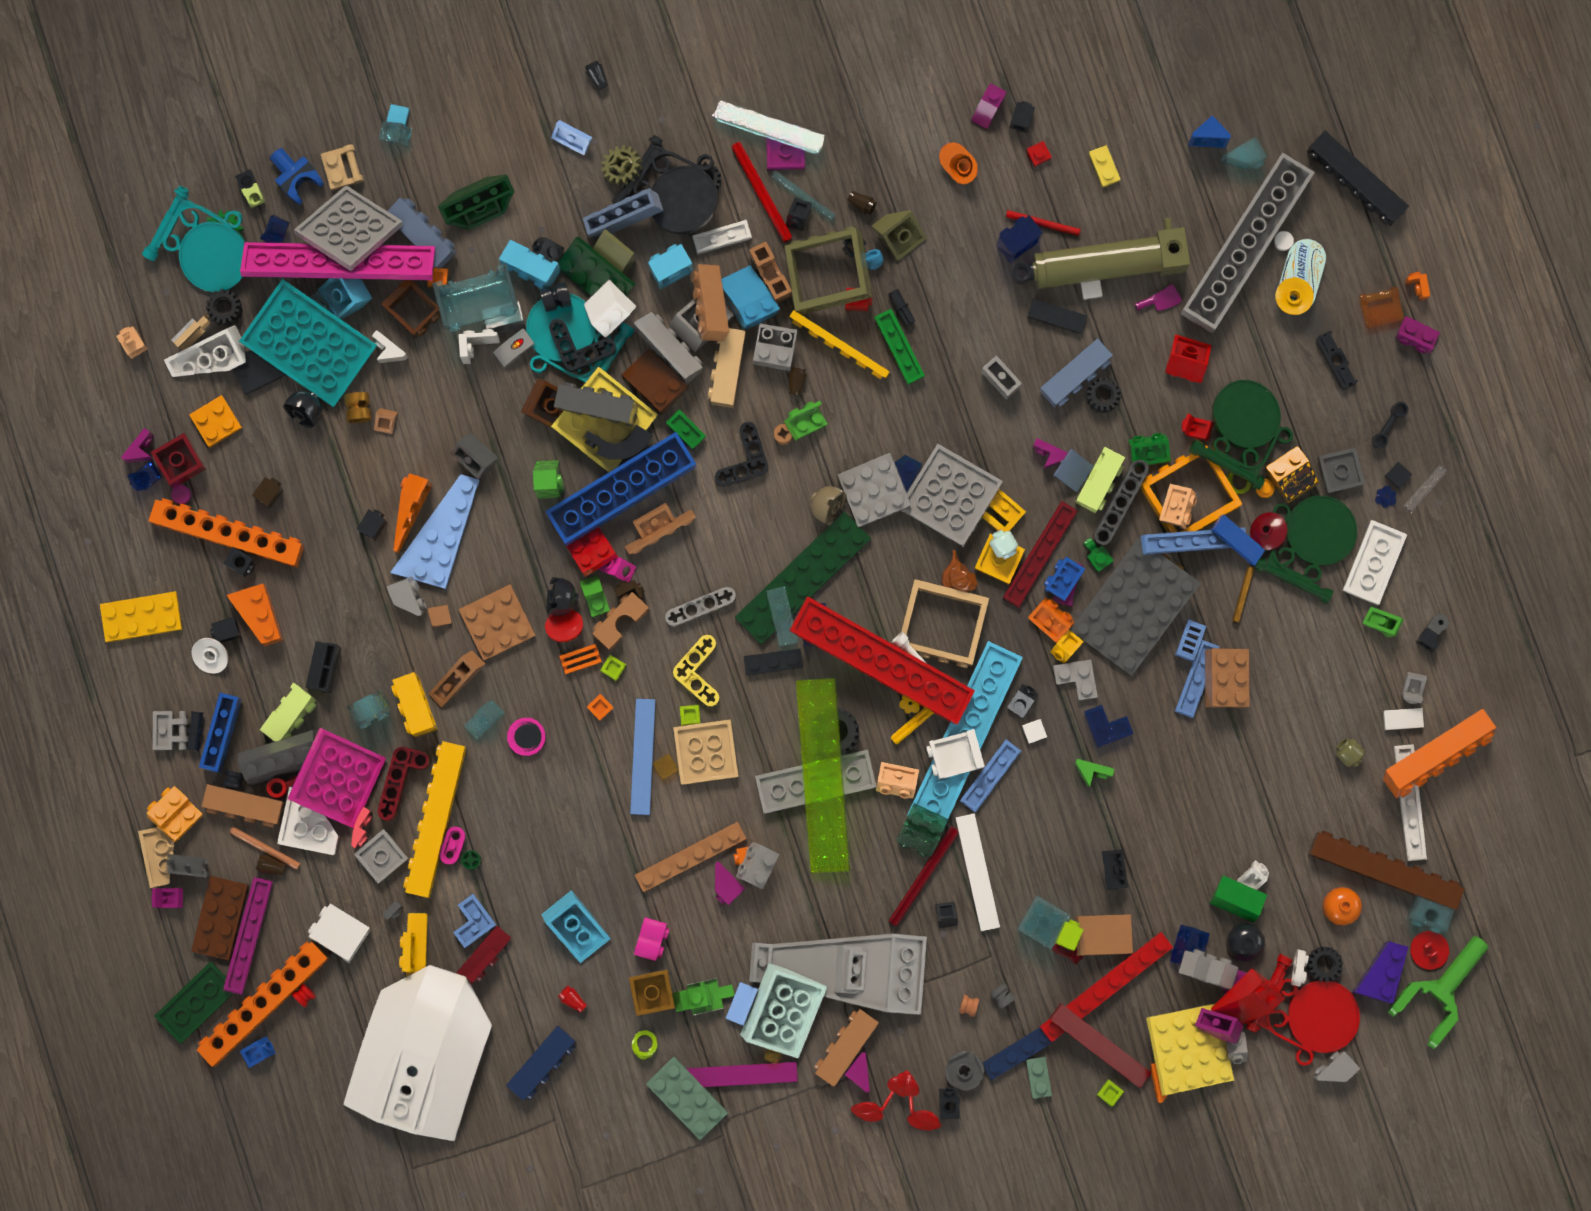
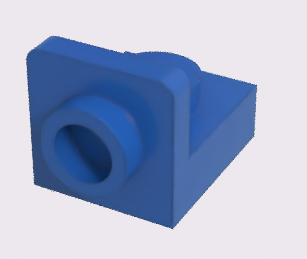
M264 1037L240 1051L249 1068L276 1053L268 1037Z

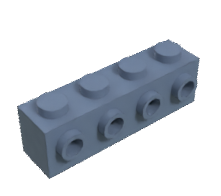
M649 188L620 202L609 205L600 211L591 213L584 217L583 221L588 236L598 240L605 229L611 234L662 212L663 208L658 193Z
M399 198L387 212L402 221L403 226L400 230L415 246H435L434 266L443 268L457 253L453 248L455 245L449 239H444L440 235L442 233L441 230L435 225L432 226L428 222L429 218L423 212L419 213L415 209L416 204L411 199Z
M1097 338L1040 388V393L1054 408L1057 405L1063 406L1069 400L1067 397L1072 392L1074 394L1078 393L1083 388L1082 384L1086 380L1090 382L1097 376L1096 372L1100 368L1104 370L1112 363L1110 359L1113 355Z

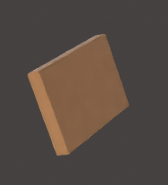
M1131 914L1075 916L1076 922L1081 924L1080 928L1084 929L1077 943V956L1133 953Z

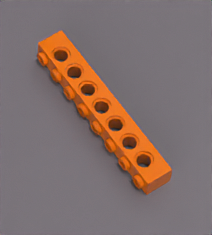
M162 498L159 501L155 499L148 520L151 524L226 547H234L237 550L292 567H298L304 549L299 539L289 537L288 540L281 538L282 534L271 531V534L263 532V528L257 526L248 528L245 527L246 523L237 520L232 523L227 521L228 518L221 515H216L215 518L209 516V512L198 509V512L192 511L188 505L180 504V506L173 505L171 500ZM171 511H176V518L173 520H169V513ZM194 516V524L187 525V519ZM213 522V528L210 531H205V524ZM230 527L232 530L231 534L226 537L223 536V530ZM244 533H249V540L242 542L241 536ZM268 539L267 546L261 548L259 546L260 540ZM280 544H286V550L283 553L277 552Z
M305 942L299 948L301 951L299 954L290 956L284 962L286 966L282 970L278 968L270 975L272 979L267 984L263 982L256 989L257 993L253 997L248 996L241 1003L243 1006L238 1011L234 1009L227 1016L228 1020L224 1024L219 1023L213 1029L214 1033L209 1038L206 1036L198 1043L200 1047L196 1050L212 1067L217 1066L286 1001L302 983H305L330 959L315 942ZM305 956L310 960V964L306 968L302 967L300 963L301 959ZM289 970L295 972V979L293 981H289L286 978ZM276 983L281 986V991L277 995L272 992V986ZM260 997H264L267 1001L264 1008L258 1006V999ZM247 1010L252 1013V1019L249 1022L243 1018V1014ZM232 1024H235L238 1028V1032L235 1035H231L229 1032V1027ZM217 1038L223 1040V1046L220 1049L216 1048L214 1044Z

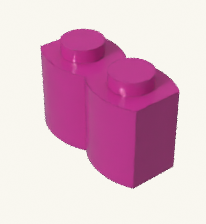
M644 917L634 955L656 961L657 957L661 958L664 950L661 943L663 939L667 940L670 928H666L667 923Z

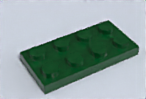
M579 236L573 240L558 262L560 270L591 296L608 280L626 297H628L636 285Z
M210 961L154 1017L182 1044L234 993L223 991L226 976Z

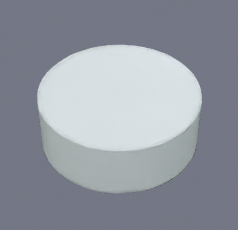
M1287 231L1279 232L1274 238V245L1280 251L1289 250L1294 242L1293 236Z

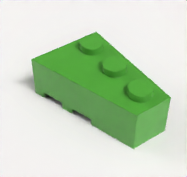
M559 460L536 461L533 469V484L538 499L561 498V492H564V481L560 475Z

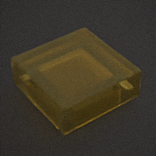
M669 753L652 763L662 780L679 770Z

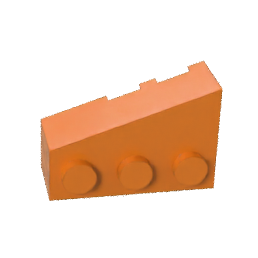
M259 584L226 595L261 644L268 646L283 641L271 598L265 584Z

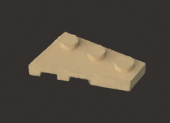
M159 827L138 831L150 888L169 885L171 874L165 873L167 855L173 854L175 842Z

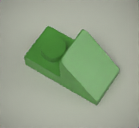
M598 575L580 581L592 618L608 613L610 609Z
M1370 607L1363 624L1366 627L1382 632L1389 638L1396 636L1404 619Z
M1080 759L1075 760V766L1087 787H1090L1093 773H1096V777L1105 780L1113 776L1114 768Z
M708 986L673 993L676 1012L712 1005Z

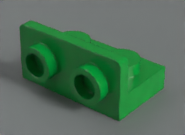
M1155 433L1150 437L1135 436L1133 439L1128 440L1132 462L1143 460L1148 465L1171 462L1169 439L1166 435ZM1137 463L1134 467L1142 466V464Z

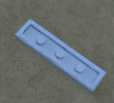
M1201 640L1174 712L1190 718L1194 717L1205 688V650L1219 648L1220 646Z
M1005 740L960 802L973 812H976L1021 750L1008 740Z

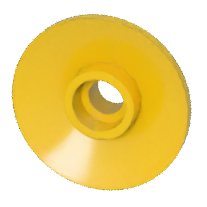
M1292 277L1280 283L1276 290L1275 298L1277 305L1283 312L1290 315H1300L1311 307L1314 294L1308 282L1301 278ZM1295 295L1297 297V300L1292 301L1290 299V296Z

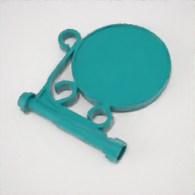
M183 186L175 188L174 192L177 195L166 212L148 247L144 248L142 255L151 261H156L159 255L158 248H161L163 244L168 251L179 250V261L182 271L187 279L196 287L209 292H215L216 290L220 292V289L225 291L234 287L244 277L241 276L240 269L245 240L234 229L243 222L241 213L233 210L228 212L223 219L205 207L188 200L189 190ZM188 208H196L220 222L209 221L199 224V214L193 210L191 213L194 215L195 220L193 223H189L183 212ZM231 214H235L238 217L237 224L227 221ZM179 218L185 226L193 227L184 236L182 242L178 235L171 234ZM170 236L177 242L175 248L168 245Z
M570 294L572 306L566 308L559 306L557 310L547 313L542 299L539 300L531 309L526 323V332L535 344L532 347L539 354L530 361V367L535 373H543L547 369L546 363L568 376L586 383L597 367L607 372L629 336L632 337L635 332L633 327L622 322L619 328V335H616L613 340L617 347L615 354L597 362L594 367L590 365L591 370L589 372L576 375L553 363H563L550 333V323L555 319L564 321L577 350L593 344L594 340L598 342L599 338L603 335L601 333L596 334L597 329L591 324L584 306L586 302L580 297ZM556 324V328L553 331L556 330L559 333V336L563 337V334L561 332V328L563 326H559V324ZM563 341L560 344L562 350H568L571 346L569 341ZM607 344V346L605 347V349H601V350H607V352H610V351H611L610 348H611L613 345ZM571 353L568 354L569 360L573 361ZM536 360L546 362L541 369L534 368Z

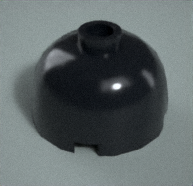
M297 391L291 394L283 405L285 412L292 419L297 417L301 420L299 424L307 428H313L322 414L319 398L313 392Z
M552 577L549 584H553V586L547 592V610L550 611L548 615L562 616L568 614L573 609L574 604H578L579 594L576 593L574 585L569 580Z
M1241 923L1234 926L1228 932L1226 947L1234 959L1242 962H1251L1263 953L1265 937L1257 926L1250 923Z

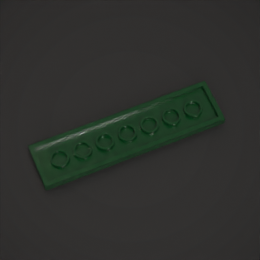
M844 511L735 616V619L762 645L803 605L806 597L811 598L871 538Z

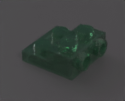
M913 803L896 841L903 848L909 849L911 847L917 850V853L922 857H927V855L931 857L949 819Z

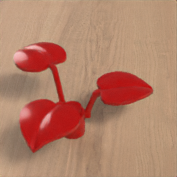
M908 1070L888 1080L887 1087L891 1092L882 1107H878L877 1104L872 1102H863L850 1108L851 1112L862 1120L878 1122L883 1119L882 1111H884L894 1093H897V1095L902 1097L909 1096L910 1113L912 1115L907 1117V1121L911 1126L919 1130H934L942 1125L939 1118L932 1112L925 1110L914 1111L912 1097L919 1094L920 1088Z

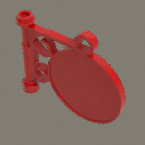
M1279 954L1276 960V969L1270 982L1281 991L1284 983H1291V979L1283 980L1286 974L1285 970L1291 967L1293 960ZM1325 980L1322 982L1313 981L1302 986L1299 990L1297 986L1293 985V990L1290 993L1281 991V994L1285 996L1294 995L1290 1001L1287 1014L1282 1010H1273L1271 1013L1246 1023V1029L1257 1033L1258 1030L1260 1031L1261 1028L1259 1026L1275 1036L1308 1052L1309 1060L1307 1062H1302L1299 1059L1301 1050H1297L1295 1054L1297 1063L1305 1066L1313 1061L1312 1051L1329 1053L1340 1050L1349 1044L1358 1031L1360 1011L1352 993L1341 984L1333 981L1325 982ZM1281 1013L1283 1015V1022L1280 1024L1274 1023L1273 1026L1283 1027L1288 1022L1292 1035L1300 1044L1277 1033L1270 1024V1014Z

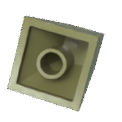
M910 210L886 214L872 225L879 240L897 261L927 239Z

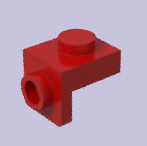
M1187 414L1186 418L1182 421L1181 428L1187 437L1208 441L1214 423Z

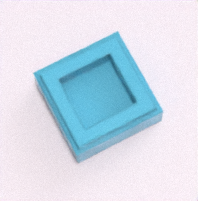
M391 104L386 121L387 124L405 128L410 109Z

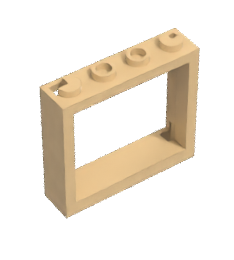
M915 579L901 631L906 635L917 591L981 606L968 658L909 643V645L922 658L930 659V657H935L941 663L949 664V661L957 663L956 666L961 668L972 667L989 598Z

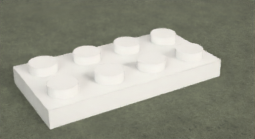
M1371 520L1342 591L1379 605L1407 534Z

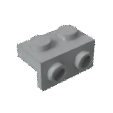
M752 842L746 851L743 863L738 868L736 877L763 889L779 854Z

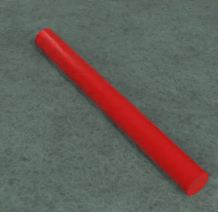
M1007 210L1006 217L1075 236H1079L1080 229L1010 210Z

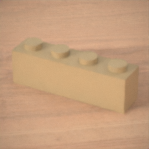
M729 328V333L725 339L717 341L720 344L719 351H715L714 362H717L716 370L712 369L711 380L714 381L713 388H709L708 399H711V405L734 408L746 336L744 330Z

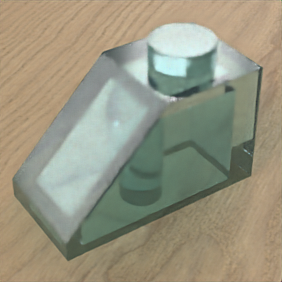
M1256 137L1223 155L1221 162L1246 170L1253 167L1257 169L1265 164L1263 161H1265L1267 155Z

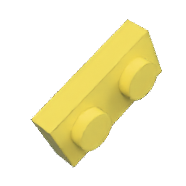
M1107 145L1088 153L1102 188L1121 180Z

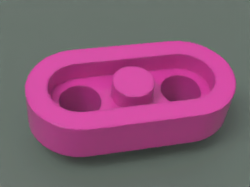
M455 826L446 832L440 850V859L443 863L451 865L458 861L466 839V834L462 828ZM454 833L460 835L458 840L453 839ZM449 851L453 852V857L451 859L447 858V853Z

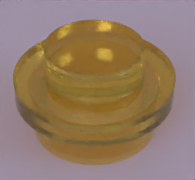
M770 1049L764 1050V1059L773 1063H778L779 1060H782L783 1056L780 1052Z

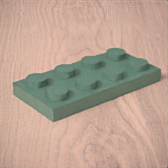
M675 1056L646 1082V1085L699 1140L728 1114V1111Z

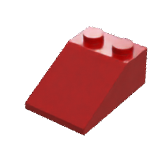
M1251 968L1211 1010L1237 1018L1243 1025L1271 1013L1285 998L1272 982Z

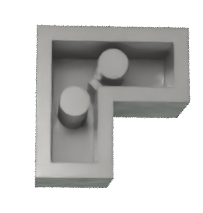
M1196 949L1193 952L1185 951L1179 969L1180 974L1227 989L1233 987L1238 967L1231 965V960L1220 958V961H1218V957L1206 954L1205 957V952Z

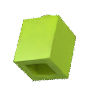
M1069 920V922L1064 921L1055 943L1074 951L1084 929L1080 928L1081 924L1073 920Z

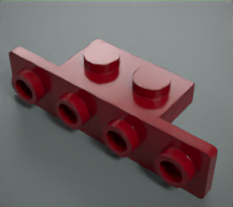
M496 926L456 974L467 977L470 984L475 980L479 982L486 974L484 972L485 968L488 965L492 967L499 959L496 956L511 940V937L499 926Z

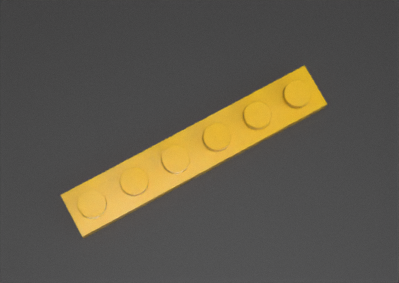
M793 310L789 316L793 319V324L799 328L805 326L809 329L807 333L815 338H818V336L824 338L825 341L823 343L832 349L834 346L841 349L840 354L849 359L851 356L857 360L856 364L864 369L866 367L873 370L872 374L879 379L882 377L887 378L891 373Z

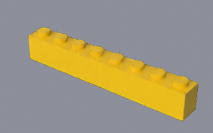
M442 741V745L437 747L436 756H438L437 764H433L431 775H434L432 783L429 782L427 787L429 798L428 802L424 801L422 813L425 814L423 821H419L417 831L420 834L419 838L414 841L413 850L415 854L414 858H410L408 869L411 871L409 877L405 878L403 888H406V893L427 898L431 896L440 859V850L446 835L467 749L465 746Z

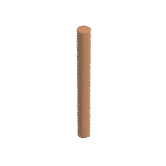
M232 827L230 830V834L295 870H298L301 863L239 829Z

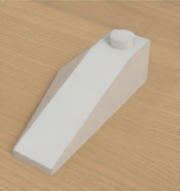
M234 325L164 359V362L172 377L229 371L246 362L244 345L239 342L241 336Z

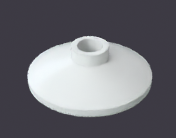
M202 638L193 645V661L204 672L219 673L227 666L228 653L225 647L217 640Z

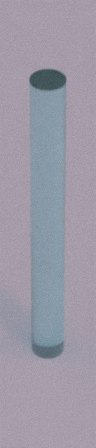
M776 170L773 172L771 177L802 200L812 203L813 208L831 221L835 218L836 214Z

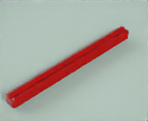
M741 142L733 144V152L784 243L790 241L792 235Z

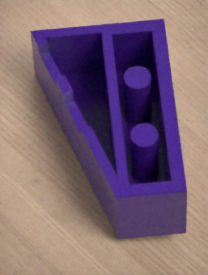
M1390 941L1385 942L1352 993L1386 1003H1393L1408 947Z

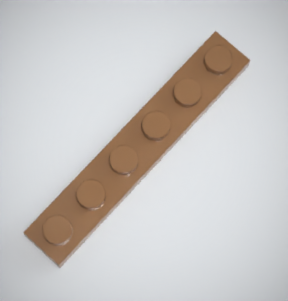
M736 822L635 874V877L642 891L646 892L746 840V837L739 823Z

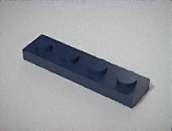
M1039 1027L983 1062L985 1071L990 1079L993 1080L1053 1042H1050Z

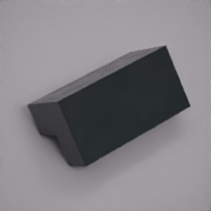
M315 642L306 689L331 694L341 649L338 644Z

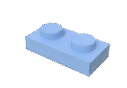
M560 120L556 123L551 136L553 140L582 155L587 153L592 140L591 136Z

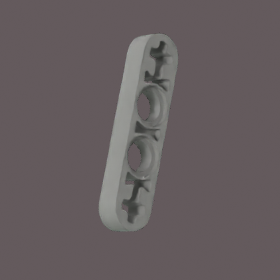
M724 587L672 608L665 615L668 625L676 627L726 607L735 601V591L730 587ZM725 591L733 594L730 596V601H727V599L720 600L721 605H718V600L714 596L718 594L720 598L724 596ZM707 598H712L715 601L713 608L709 609L704 606V601ZM690 605H694L697 608V613L694 616L686 613V609ZM683 609V613L687 619L683 620V617L681 616L677 618L676 623H674L673 620L669 621L671 613L678 615L681 614L679 610Z

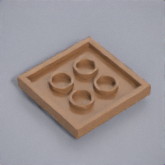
M511 584L459 609L483 661L536 636Z

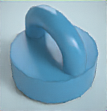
M873 249L865 254L868 269L875 270L882 265L883 256L880 250Z

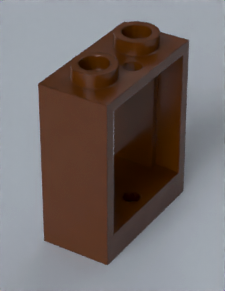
M404 280L381 303L383 308L415 339L418 336H423L428 330L427 327L431 323H436L442 313L441 308L412 280ZM411 290L434 310L415 329L393 310Z

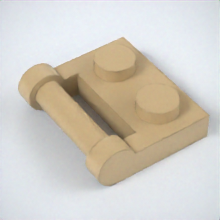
M352 144L321 154L331 191L364 181L363 176L359 173L354 155L355 148ZM343 155H347L353 176L351 178H347L341 157Z

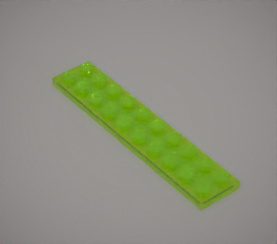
M835 678L796 680L811 873L849 871L850 862Z

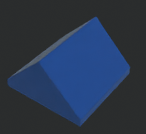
M1212 115L1192 133L1188 146L1226 148L1231 134Z

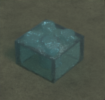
M1035 896L1016 930L1050 950L1056 941L1063 922H1067L1071 915L1039 896Z

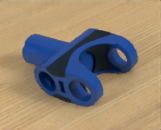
M283 148L277 149L270 156V160L282 173L274 181L299 206L303 203L298 194V187L302 182L312 181L315 184L317 183L319 187L324 185L315 168L304 156L294 162Z

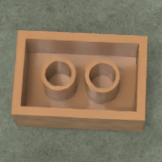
M1211 648L1205 650V708L1250 707L1249 649Z

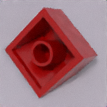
M1175 334L1165 373L1174 377L1185 378L1191 382L1201 383L1208 366L1212 345Z

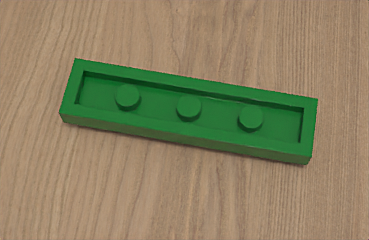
M892 309L875 316L874 319L907 385L924 378L925 375Z

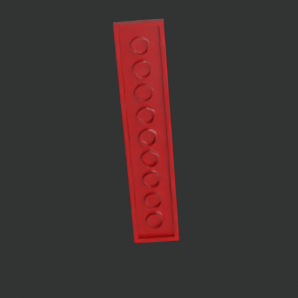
M806 597L789 629V632L955 725L959 723L975 690L810 597Z

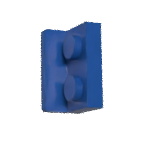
M1065 557L1064 560L1059 559L1054 567L1057 570L1054 576L1049 575L1044 583L1047 586L1044 591L1050 592L1062 601L1066 600L1085 570L1084 567L1068 557Z

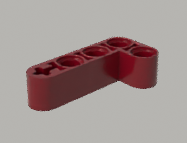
M398 747L394 750L378 807V816L381 819L392 821L396 818L409 769L425 770L431 764V759L426 753L406 747ZM401 751L407 752V759L405 761L398 760V754ZM419 756H425L426 763L423 766H418L416 763ZM395 770L402 771V777L399 780L393 778ZM392 788H395L397 790V796L393 799H390L388 797V791ZM386 800L395 803L394 806L390 804L389 810L392 811V814L387 815V817L383 813V810H387L389 804L385 803Z

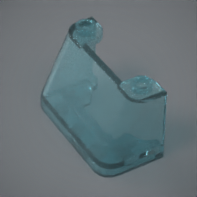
M506 263L498 265V270L494 273L493 270H490L489 274L456 283L450 281L448 282L449 285H443L442 281L432 283L446 330L455 332L463 326L503 315L509 317L516 314L519 307Z

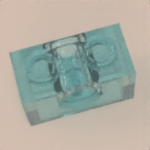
M1416 896L1413 899L1407 919L1412 920V925L1418 927L1425 925L1430 927L1429 931L1440 934L1441 932H1447L1454 910ZM1427 911H1432L1434 914V919L1431 922L1426 919Z

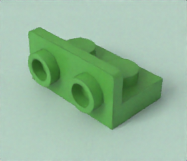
M811 401L804 405L803 409L799 410L796 408L788 413L789 417L784 423L795 441L827 425L819 410V407L822 405L821 401L816 403Z

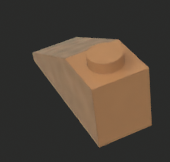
M473 650L468 652L456 662L430 691L429 695L443 707L483 668L485 663Z

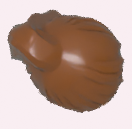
M953 550L952 559L941 577L942 585L963 592L974 591L978 585L975 574L968 571V568L958 560L956 551Z

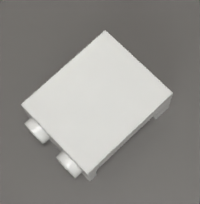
M974 729L929 741V746L926 747L929 758L933 757L934 765H931L933 774L938 776L939 780L985 767Z
M329 904L328 907L325 906L320 912L319 916L321 918L318 923L314 922L309 929V938L350 963L371 930L365 924L334 905Z

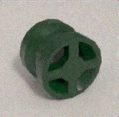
M473 850L463 853L461 863L464 868L475 870L481 865L482 859L479 853Z

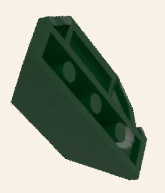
M507 174L489 176L451 193L438 205V208L446 224L471 230L503 215L515 191Z

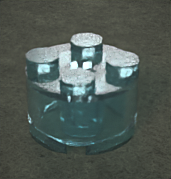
M382 690L377 691V694L375 692L353 703L354 707L352 705L347 706L356 727L360 726L361 729L373 724L372 720L375 718L379 721L391 715L389 711L392 710Z

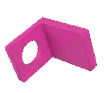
M617 557L598 570L629 583L636 566L623 558ZM628 566L629 573L624 577L622 574L623 569Z

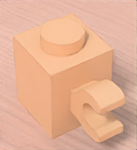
M133 326L122 329L119 332L120 334L117 335L118 340L131 359L148 350Z

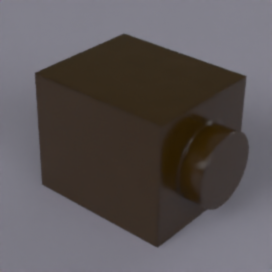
M265 477L252 496L271 509L284 490L279 487L281 485L279 481L273 477L270 480Z

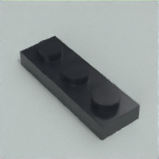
M801 648L744 656L746 676L803 668Z

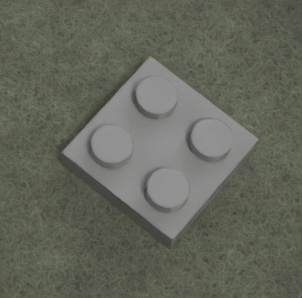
M385 829L354 853L378 884L409 859Z

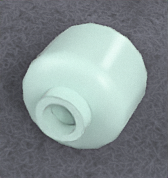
M1001 529L992 534L993 539L990 541V546L998 558L1003 557V559H1007L1017 552L1018 544L1010 531L1003 532Z

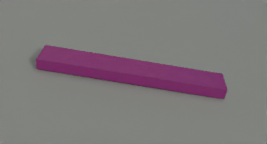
M257 877L253 878L223 991L243 995L273 881Z
M796 1062L686 1068L703 1087L798 1082Z

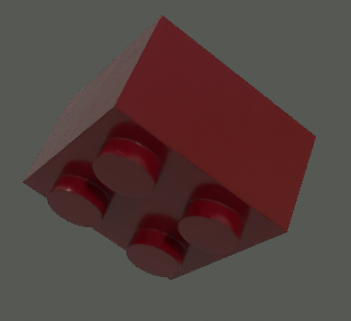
M184 433L151 452L165 479L172 488L206 470L190 439Z

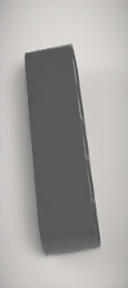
M1135 460L1127 469L1094 531L1093 539L1097 544L1105 545L1112 540L1148 473V464L1145 461ZM1137 463L1143 466L1141 474H1137L1134 471V466ZM1128 480L1134 482V489L1132 491H1128L1125 488V483ZM1119 497L1125 499V506L1122 508L1116 505V500ZM1109 514L1116 516V522L1113 525L1107 522ZM1100 531L1107 533V539L1104 542L1098 539Z

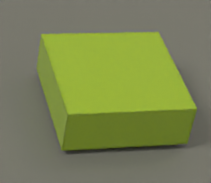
M609 655L600 671L617 681L626 664Z
M699 705L680 706L681 726L701 724Z
M1108 1079L1096 1095L1113 1107L1124 1091Z

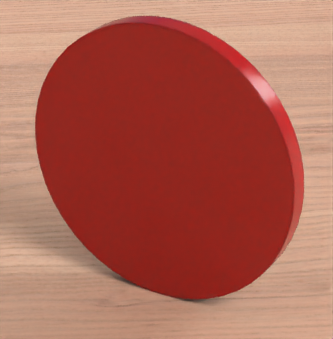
M574 610L562 616L550 615L545 622V630L552 640L568 642L580 635L583 630V620L581 615Z
M1424 931L1416 935L1412 940L1410 954L1416 965L1423 969L1433 970L1441 967L1448 959L1449 945L1441 934L1435 931Z

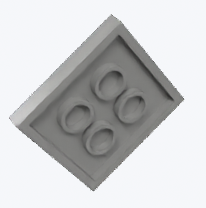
M891 453L838 474L858 527L866 526L912 506Z

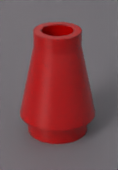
M568 985L558 995V998L561 999L560 1002L576 1010L578 1013H581L587 1006L576 990Z

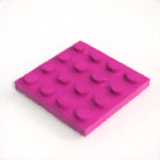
M319 728L287 799L354 828L356 820L368 800L386 758Z

